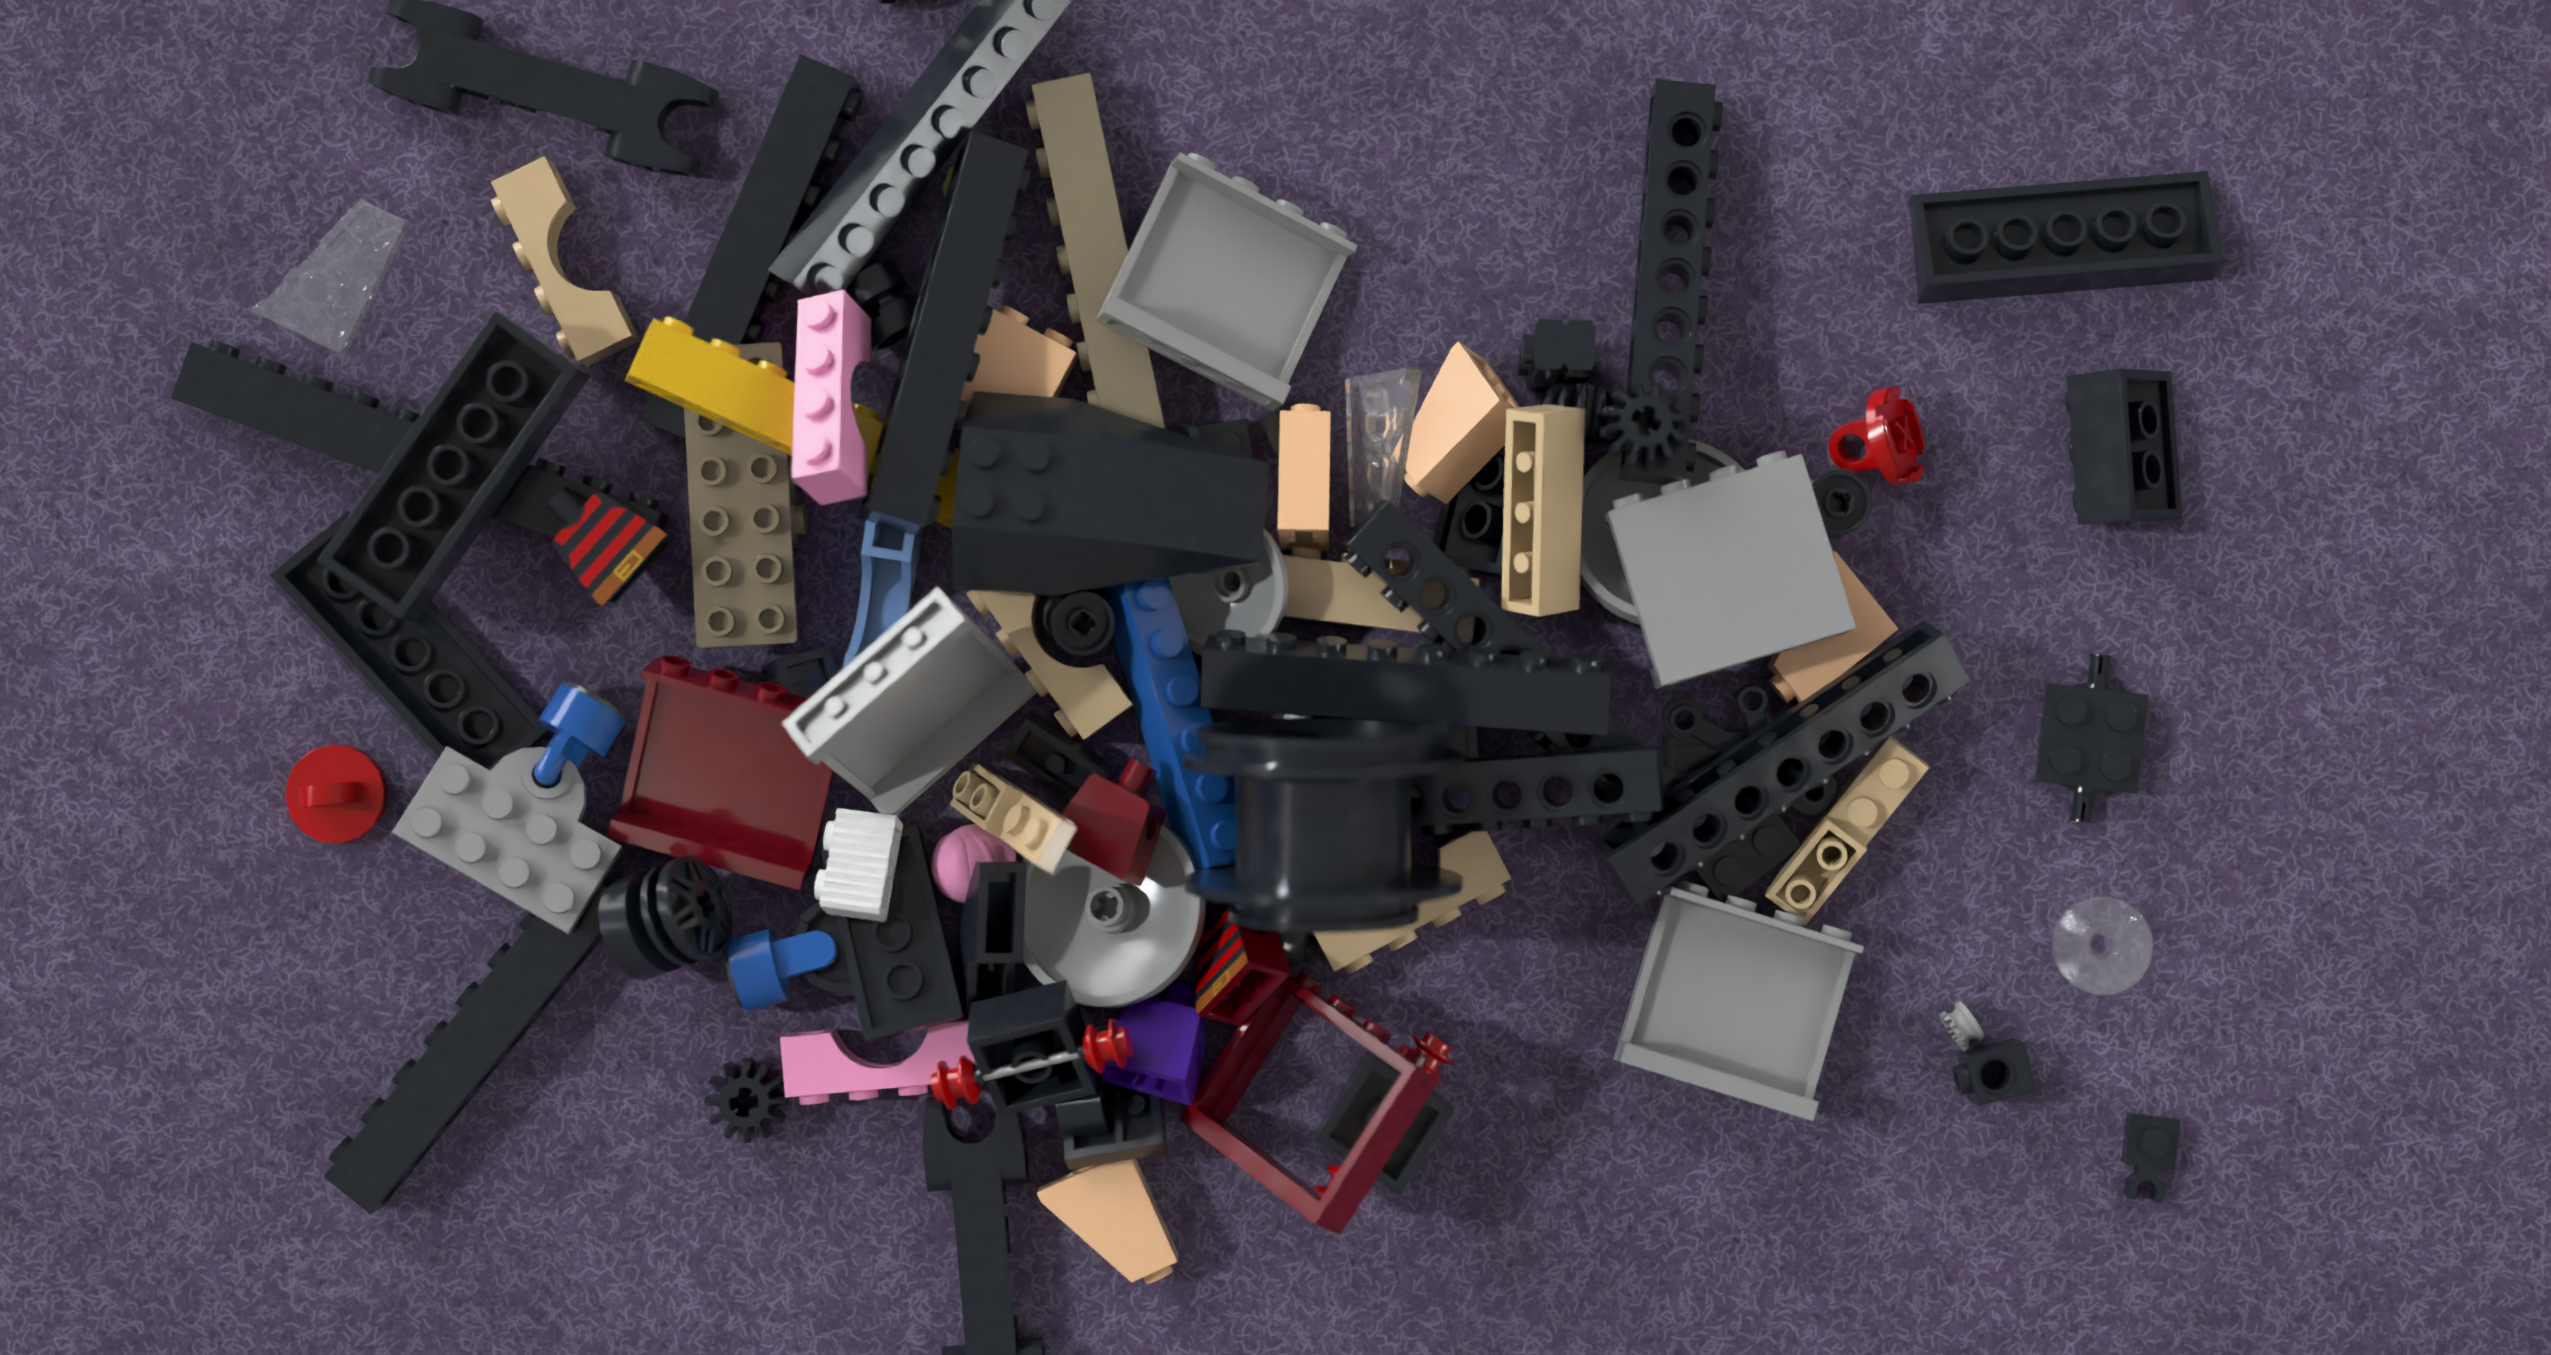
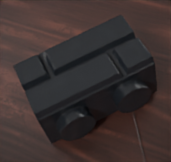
M1539 319L1537 324L1534 325L1532 334H1523L1522 346L1518 348L1517 375L1526 376V386L1529 391L1547 392L1552 385L1556 383L1566 384L1569 381L1588 383L1595 367L1596 326H1594L1593 321L1569 320L1568 324L1564 325L1561 319Z

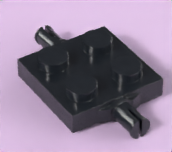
M2100 654L2089 655L2087 683L2074 686L2046 683L2034 781L2059 784L2070 791H2074L2070 821L2092 823L2094 794L2107 791L2137 794L2149 695L2122 692L2107 685L2110 655H2101V658Z

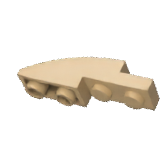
M1888 736L1884 739L1860 770L1856 769L1837 793L1832 806L1821 814L1800 842L1802 845L1791 854L1768 888L1765 896L1785 912L1804 918L1803 925L1806 926L1867 851L1869 841L1929 769L1928 764L1893 737Z
M975 761L972 762L968 771L963 772L958 777L954 785L953 798L950 802L952 807L983 830L1002 839L1036 866L1053 873L1077 829L1074 826V822Z

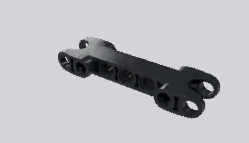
M390 0L387 15L411 24L416 28L420 37V49L415 59L408 65L399 68L371 67L367 80L369 84L414 105L457 116L463 93L486 100H488L489 96L500 99V104L536 113V109L571 118L596 126V131L610 134L604 156L608 159L651 172L696 177L700 160L683 154L665 142L663 136L664 123L671 112L684 105H697L716 109L720 93L715 89L673 69L640 60H631L625 82L479 41L484 19L469 12L430 1Z
M928 1097L925 1107L923 1133L926 1185L928 1192L952 1190L965 1336L964 1345L943 1346L942 1355H1045L1043 1337L1019 1339L1017 1315H1013L1008 1261V1254L1011 1253L1008 1216H1004V1204H1007L1005 1185L1029 1183L1026 1133L1021 1112L1000 1116L997 1110L995 1126L988 1137L977 1141L966 1140L957 1135L950 1127L945 1103L937 1102L935 1097Z

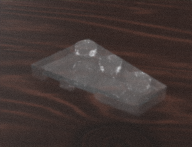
M360 199L319 241L320 245L299 267L295 265L283 277L284 282L267 299L263 298L251 311L346 356L411 223Z
M1402 368L1345 379L1350 527H1356L1381 499L1389 500L1399 510L1422 373L1421 368Z

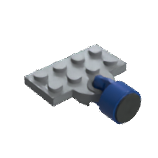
M561 683L538 719L542 725L555 733L547 748H521L504 756L489 771L446 746L392 833L570 935L623 850L617 843L580 823L587 808V788L578 770L588 754L601 759L605 757L626 723L623 719L624 714L601 697L575 683Z

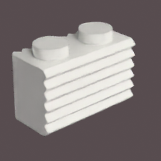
M838 808L835 821L829 820L827 822L823 847L824 850L829 851V858L826 870L820 869L818 871L814 888L815 899L820 900V907L827 914L886 922L903 823L897 816Z

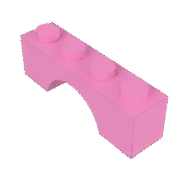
M845 290L798 300L792 479L820 505L867 496L868 449L860 436L853 414L851 378L855 366L870 363L871 318Z
M969 1017L929 1027L922 1045L914 1055L903 1061L891 1064L873 1063L858 1057L844 1044L837 1029L786 1033L780 1037L785 1098L799 1096V1104L808 1105L829 1102V1094L848 1092L849 1100L879 1097V1089L897 1087L900 1096L928 1093V1085H931V1075L937 1072L939 1061L944 1060L950 1068L958 1067L960 1056L966 1055L976 1064L967 1044Z

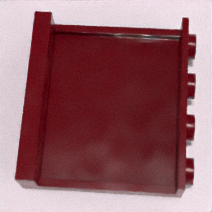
M665 655L661 658L656 657L642 671L641 677L647 679L620 809L610 821L607 838L680 858L690 855L702 859L709 866L801 890L811 874L835 771L823 761L815 764L810 760L782 723L813 695L804 698L789 694L786 687L772 682H760L758 685L739 680L738 674L725 669L705 671L690 667L691 663L688 660L678 656Z

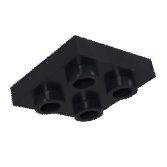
M1097 1073L1096 1094L1056 1103L1058 1122L1064 1138V1158L1069 1170L1168 1153L1164 1098L1105 1083L1102 1080L1101 1074Z

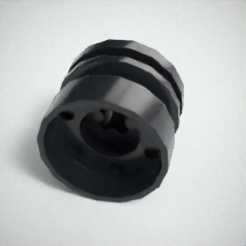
M690 855L653 867L650 871L646 870L611 882L601 895L598 915L600 932L605 947L616 965L632 978L644 981L679 969L682 966H688L723 954L731 942L733 917L726 889L716 872L702 859Z

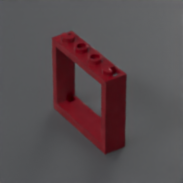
M1300 971L1296 978L1289 975L1240 1027L1238 1026L1195 1093L1192 1105L1186 1107L1179 1120L1312 1223L1341 1235L1440 1079L1423 1068L1428 1061L1426 1057L1402 1043L1399 1050L1389 1044L1388 1041L1392 1037L1389 1031L1368 1018L1364 1024L1353 1018L1357 1012L1355 1007L1334 994L1327 1000L1319 994L1323 985ZM1301 1003H1304L1401 1072L1323 1196L1225 1122Z

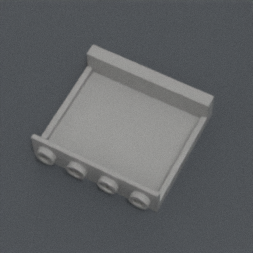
M1180 152L1171 162L1095 321L1273 411L1284 404L1292 387L1288 385L1289 380L1347 257L1355 252L1357 245L1347 240V234L1339 227L1325 222L1318 225L1303 217V210L1295 204L1281 199L1274 202L1259 194V187L1251 181L1238 176L1230 179L1215 171L1214 163L1207 158L1195 153H1189L1186 156Z
M1785 450L1771 453L1756 459L1758 467L1739 472L1737 465H1731L1708 473L1709 482L1691 487L1690 480L1684 479L1661 487L1662 495L1643 501L1641 493H1637L1612 502L1614 510L1608 511L1603 520L1605 525H1610L1653 664V669L1650 670L1655 689L1838 636L1856 628L1802 454L1787 458Z
M937 587L782 724L810 760L815 764L823 761L866 796L880 814L897 816L1032 698L1037 691L1013 660Z
M1680 881L1678 889L1666 887L1662 892L1613 1060L1814 1121L1819 1104L1818 1101L1813 1100L1855 953L1862 954L1864 946L1850 942L1852 933L1842 929L1823 925L1821 933L1803 928L1804 918L1790 913L1775 910L1773 918L1754 913L1757 904L1730 895H1728L1726 903L1707 898L1709 889L1693 883Z

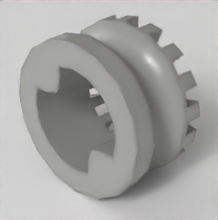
M1958 1001L1954 1004L1955 1009L1953 1012L1946 1013L1942 1011L1938 1016L1946 1029L1950 1027L1948 1033H1954L1952 1039L1965 1052L1969 1049V1042L1971 1040L1977 1039L1982 1041L1985 1039V1035L1968 1008L1961 1001Z

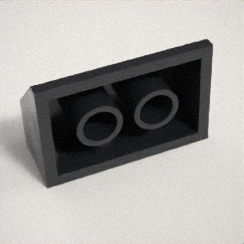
M2119 368L2067 376L2068 391L2065 396V405L2070 415L2071 441L2069 444V456L2073 463L2075 480L2072 501L2077 513L2078 525L2182 519L2171 371Z
M1505 445L1447 504L1442 502L1433 538V543L1457 567L1502 579Z

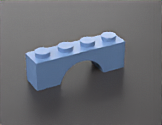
M866 521L861 550L862 578L859 605L852 639L845 654L843 669L911 610L923 530L914 536Z

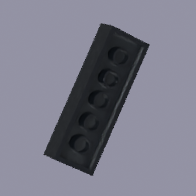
M2208 171L1912 195L1909 201L1918 304L2210 281L2214 279L2224 262Z
M349 511L270 574L274 587L436 761L446 746L491 771L504 756L521 748L534 747L550 732L548 728L538 721L539 716L432 601L417 621L400 620L317 561L350 515Z

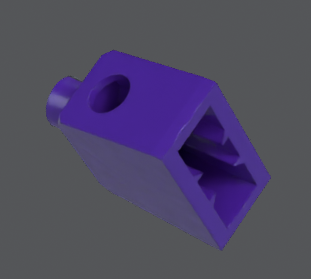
M1174 981L1169 984L1163 1000L1150 997L1141 1002L1128 1005L1117 1023L1119 1027L1126 1026L1129 1030L1133 1043V1056L1127 1057V1065L1124 1069H1121L1115 1061L1106 1062L1105 1072L1101 1074L1103 1082L1186 1105H1192L1206 1047L1207 1030L1204 1017L1197 1015L1196 1008H1192L1196 999V991L1191 986Z

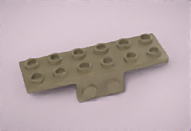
M779 343L733 345L741 351L739 355L741 359L757 366L759 361L762 360L784 369L783 347ZM684 408L696 644L699 648L796 643L798 641L793 546H799V534H807V512L805 504L797 505L796 485L798 484L792 479L793 457Z

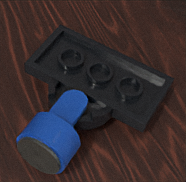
M917 824L906 826L902 829L886 922L830 915L820 907V902L812 904L799 917L800 922L793 937L778 940L774 931L769 928L732 938L724 951L725 965L732 992L739 1007L744 1008L747 1012L789 1001V978L802 975L819 991L836 997H855L864 1040L868 1044L965 1018L920 827ZM820 849L826 870L829 851Z

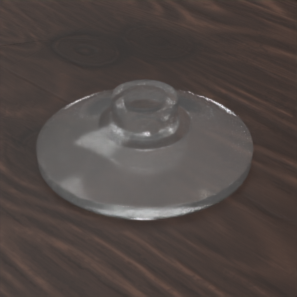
M2092 896L2076 902L2060 917L2053 933L2052 951L2060 973L2071 985L2094 995H2113L2129 989L2145 974L2152 958L2153 938L2146 919L2133 905L2112 896ZM2096 935H2102L2107 943L2105 950L2099 954H2095L2090 948V942Z

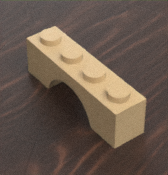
M543 156L492 181L491 184L497 194V197L491 199L492 205L503 225L511 224L519 241L513 244L514 251L526 271L533 268L540 283V286L534 288L535 294L546 314H555L562 328L561 331L556 333V337L567 358L570 360L576 357L578 362L589 366L639 342L638 334L618 295L610 290L591 291L576 287L566 277L561 268L557 252L558 238L562 226L576 209V206L556 165Z
M972 590L966 593L983 617L991 612L1001 625L1002 629L995 634L1009 654L1014 657L1021 653L1030 665L1031 669L1025 675L1038 694L1043 697L1050 693L1061 709L1055 712L1054 715L1071 738L1079 733L1083 740H1087L1134 706L1106 665L1101 664L1086 668L1067 666L1054 659L1044 649L1038 638L1035 626V612L1041 596Z
M1470 829L1437 847L1438 867L1459 873L1463 877V889L1461 892L1446 898L1414 903L1419 907V920L1407 926L1375 931L1314 933L1333 971L1335 972L1344 967L1347 974L1357 971L1371 963L1373 958L1370 953L1388 944L1390 950L1394 951L1415 940L1417 935L1414 930L1432 921L1434 927L1437 928L1459 917L1461 912L1458 907L1476 898L1479 905L1503 894L1505 889L1502 884L1512 878L1487 831L1476 832Z

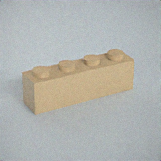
M1549 404L1506 409L1502 610L1539 617L1579 609L1585 409Z
M1292 547L1291 556L1282 555L1288 576V600L1283 617L1421 633L1416 626L1422 620L1408 607L1401 613L1380 594L1386 586L1373 573L1366 579L1361 576L1344 559L1347 553H1341L1340 562L1321 560L1322 551ZM1391 559L1390 568H1387V570L1391 574L1401 573L1406 569L1409 561ZM1459 567L1467 576H1469L1468 569ZM1470 578L1479 587L1480 579ZM1439 581L1427 583L1421 593L1422 602L1427 608L1439 606L1445 596L1444 587ZM1475 615L1466 616L1460 621L1457 628L1459 638H1473Z

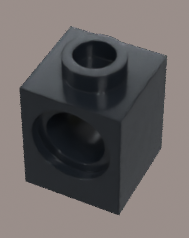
M2013 1038L1968 1049L1965 1052H1956L1959 1065L1953 1066V1076L1957 1090L1961 1096L1967 1094L1968 1101L1978 1106L2037 1092L2026 1046L2022 1041ZM1991 1060H1997L2001 1065V1076L1996 1083L1985 1086L1981 1080L1982 1067Z

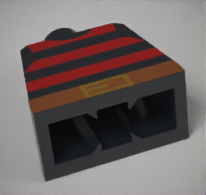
M566 486L557 492L546 506V509L565 525L552 540V546L595 601L602 607L613 608L676 538L669 531L610 494L600 490L594 493L585 503Z

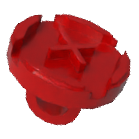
M1894 386L1873 391L1868 398L1866 417L1843 424L1831 435L1828 444L1829 454L1833 462L1840 469L1848 472H1861L1879 468L1886 481L1894 487L1918 482L1924 472V465L1917 466V455L1924 454L1925 440L1916 409L1908 398L1900 399L1899 396H1901L1902 392L1900 388ZM1848 434H1855L1863 439L1866 445L1864 458H1855L1847 452L1844 441Z
M327 745L311 750L295 764L287 779L285 800L292 820L303 833L320 842L346 843L364 837L377 824L378 820L382 818L387 808L388 785L381 767L363 751L354 746Z

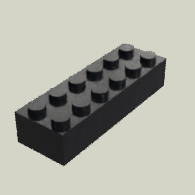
M494 311L317 561L400 620L417 621L591 375L509 317Z

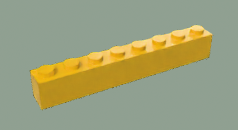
M665 317L664 322L656 319L652 321L627 374L626 382L793 457L795 383L786 379L787 371L766 361L760 360L757 366L739 358L741 351L724 341L713 339L711 344L693 337L694 329L676 319ZM852 403L858 431L868 449L869 474L883 423L878 421L880 414L866 406ZM948 446L954 448V457L947 476H940L935 494L941 496V505L935 521L952 529L960 449Z

